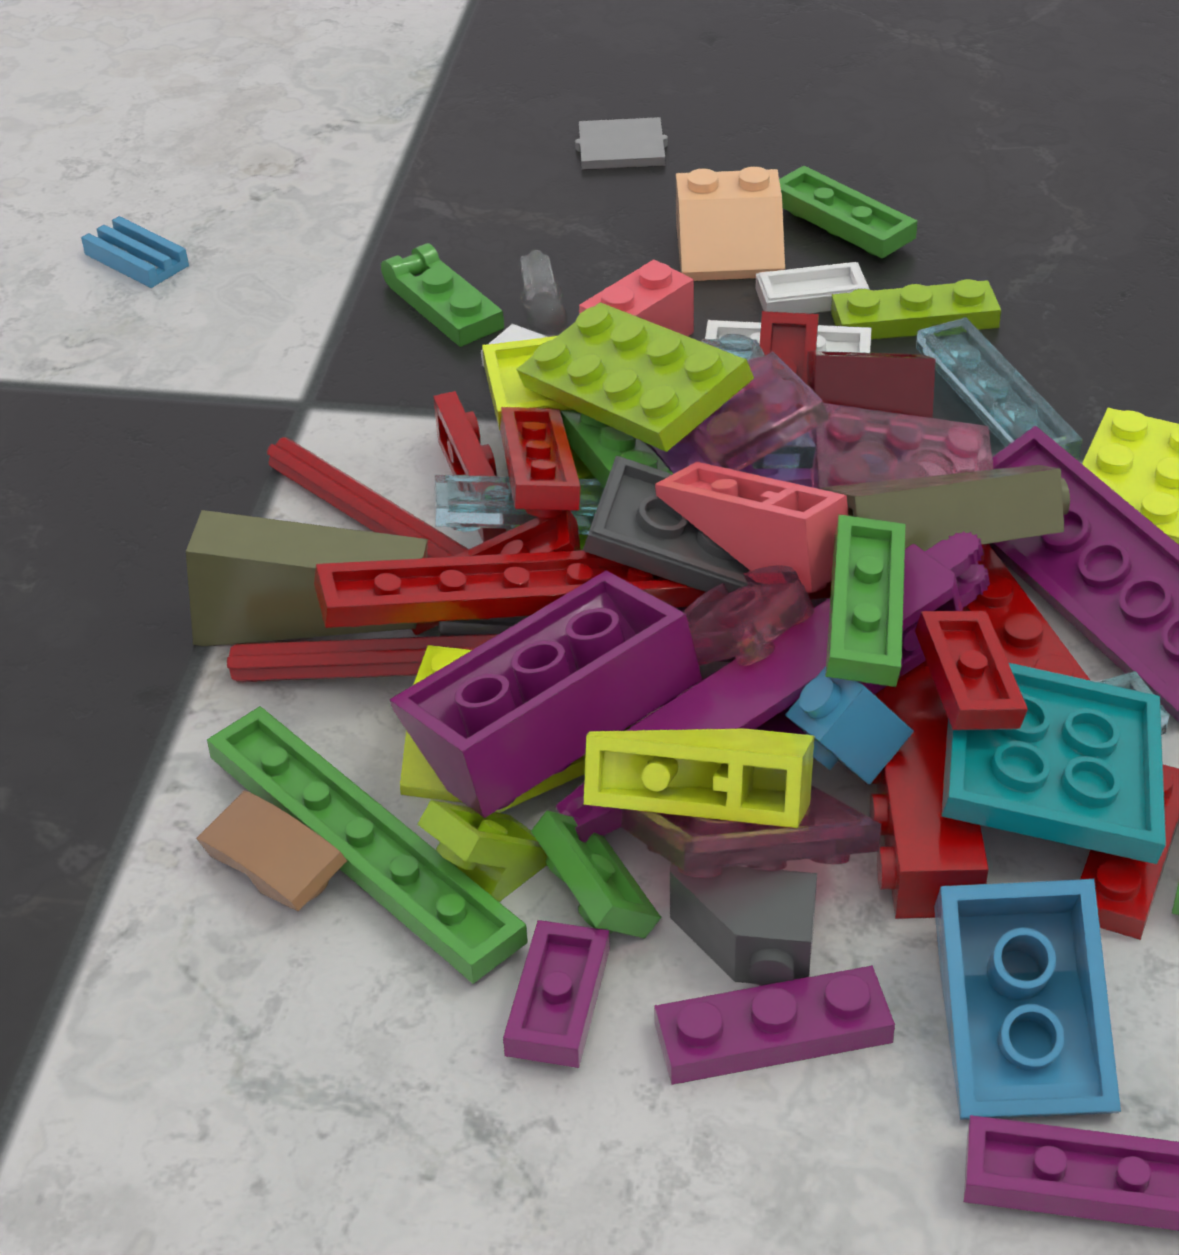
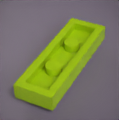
M966 279L952 284L930 286L911 284L903 288L874 291L857 289L850 293L832 294L831 314L835 326L871 328V339L999 328L1001 308L988 280L976 281Z

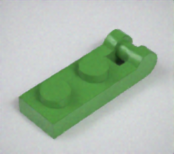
M426 243L414 248L412 255L403 259L397 255L382 261L381 271L387 285L459 347L504 329L503 310L442 262L431 244Z

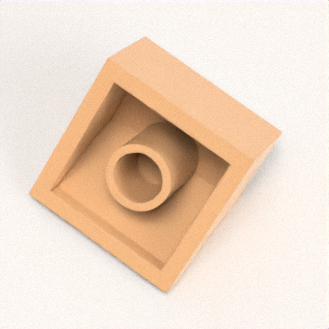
M747 167L741 171L715 172L710 169H696L690 173H676V228L682 274L694 279V281L754 279L756 274L760 272L785 270L782 193L777 169L766 170L762 167Z

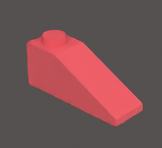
M695 462L655 484L657 497L760 579L788 586L791 591L796 593L820 591L832 580L834 535L838 516H848L847 495L701 462Z

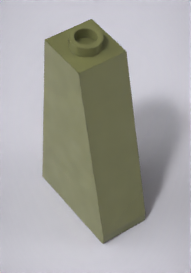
M1043 465L821 487L822 490L847 495L848 516L906 524L905 548L914 543L923 551L928 550L941 540H947L948 536H953L956 532L962 533L963 531L965 533L971 532L972 535L977 534L982 544L1064 532L1063 515H1067L1070 508L1069 488L1065 479L1061 478V468Z
M201 510L186 549L193 645L216 646L416 629L417 623L325 628L314 586L316 564L427 558L428 539Z

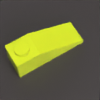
M744 728L590 731L586 735L583 805L798 828L810 805L815 736Z

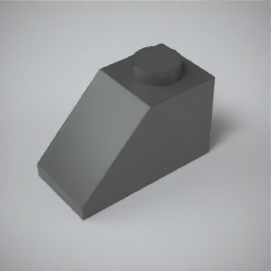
M671 860L670 918L734 982L763 986L806 978L810 976L817 873Z

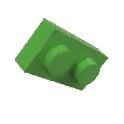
M546 810L531 832L547 854L545 861L548 868L568 885L580 903L578 905V912L591 927L609 930L610 934L618 932L645 939L662 917L606 838L593 833L586 843L578 839L575 827L578 825L574 817Z

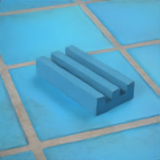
M121 216L112 219L113 229L106 225L96 228L98 237L90 233L81 237L85 255L149 288H153L189 266L186 248Z

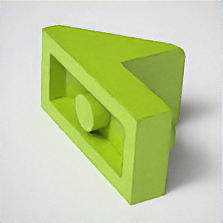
M430 800L417 823L418 826L439 841L436 851L443 858L455 865L499 902L547 866L545 861L547 854L531 830L508 814L493 812L486 818H483L470 807Z

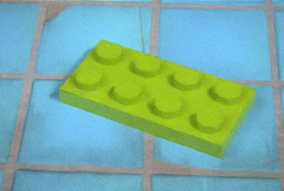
M601 302L580 313L576 322L553 340L540 345L535 350L533 356L516 369L525 388L665 452L670 450L754 379L747 359Z

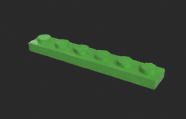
M261 706L207 739L212 760L252 794L288 813L337 848L347 860L340 870L472 984L528 943L527 927L522 920L455 865L443 858L432 846Z

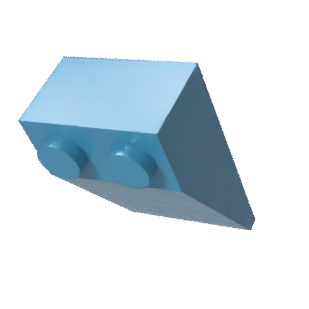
M1094 879L941 886L934 910L940 978L960 1120H968L970 1115L989 1118H1016L1121 1112Z

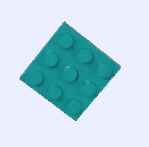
M1009 663L1028 708L1020 729L953 730L948 719L942 817L1148 863H1158L1166 846L1160 696Z

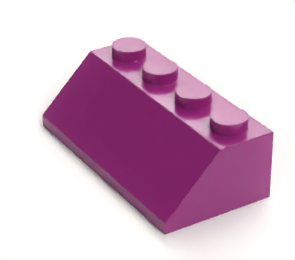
M604 571L389 700L394 713L446 790L483 818H486L493 812L509 806L517 797L550 776L564 771L572 762L585 755L586 735L590 731H624L627 727L657 708L666 705L679 694L700 682L702 676L686 613L616 575Z

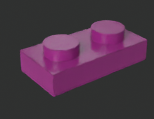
M537 920L503 1035L504 1056L575 1068L580 1067L610 951L609 930Z

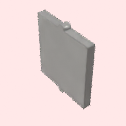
M660 117L579 121L580 139L575 140L576 151L581 152L582 170L665 166L664 148L668 146L667 135H662Z

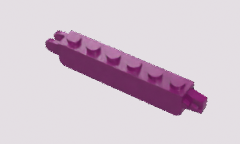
M964 531L962 533L956 532L955 535L948 536L947 540H941L926 551H923L914 543L905 548L902 659L899 678L926 661L915 634L921 611H963V607L977 599V595H983V591L988 590L987 586L990 583L987 569H984V565H978L977 562L981 561V556L984 555L981 539L978 538L977 534L972 535L971 532L965 533ZM830 598L626 731L744 728L805 735L806 733L787 718L785 714L799 699L804 687L816 678L826 666ZM859 682L873 694L886 687V685ZM584 782L555 806L559 814L574 817L578 825L575 827L578 839L585 843L593 833L605 836L624 825L638 839H658L691 817L583 805Z

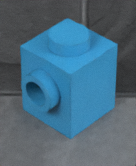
M825 666L819 675L804 687L799 699L785 716L805 732V735L815 736L813 758L828 770H831L839 761L870 785L914 731L858 681L825 677Z

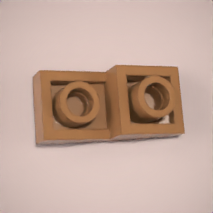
M245 790L196 838L210 857L245 873L261 894L296 911H299L308 901L320 895L327 887L329 879L347 862L346 858L337 848L309 827L275 805Z

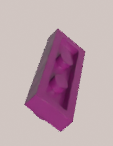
M873 965L654 1006L655 1027L671 1085L891 1044L894 1040L895 1023Z
M970 1115L967 1131L963 1202L1179 1231V1142Z

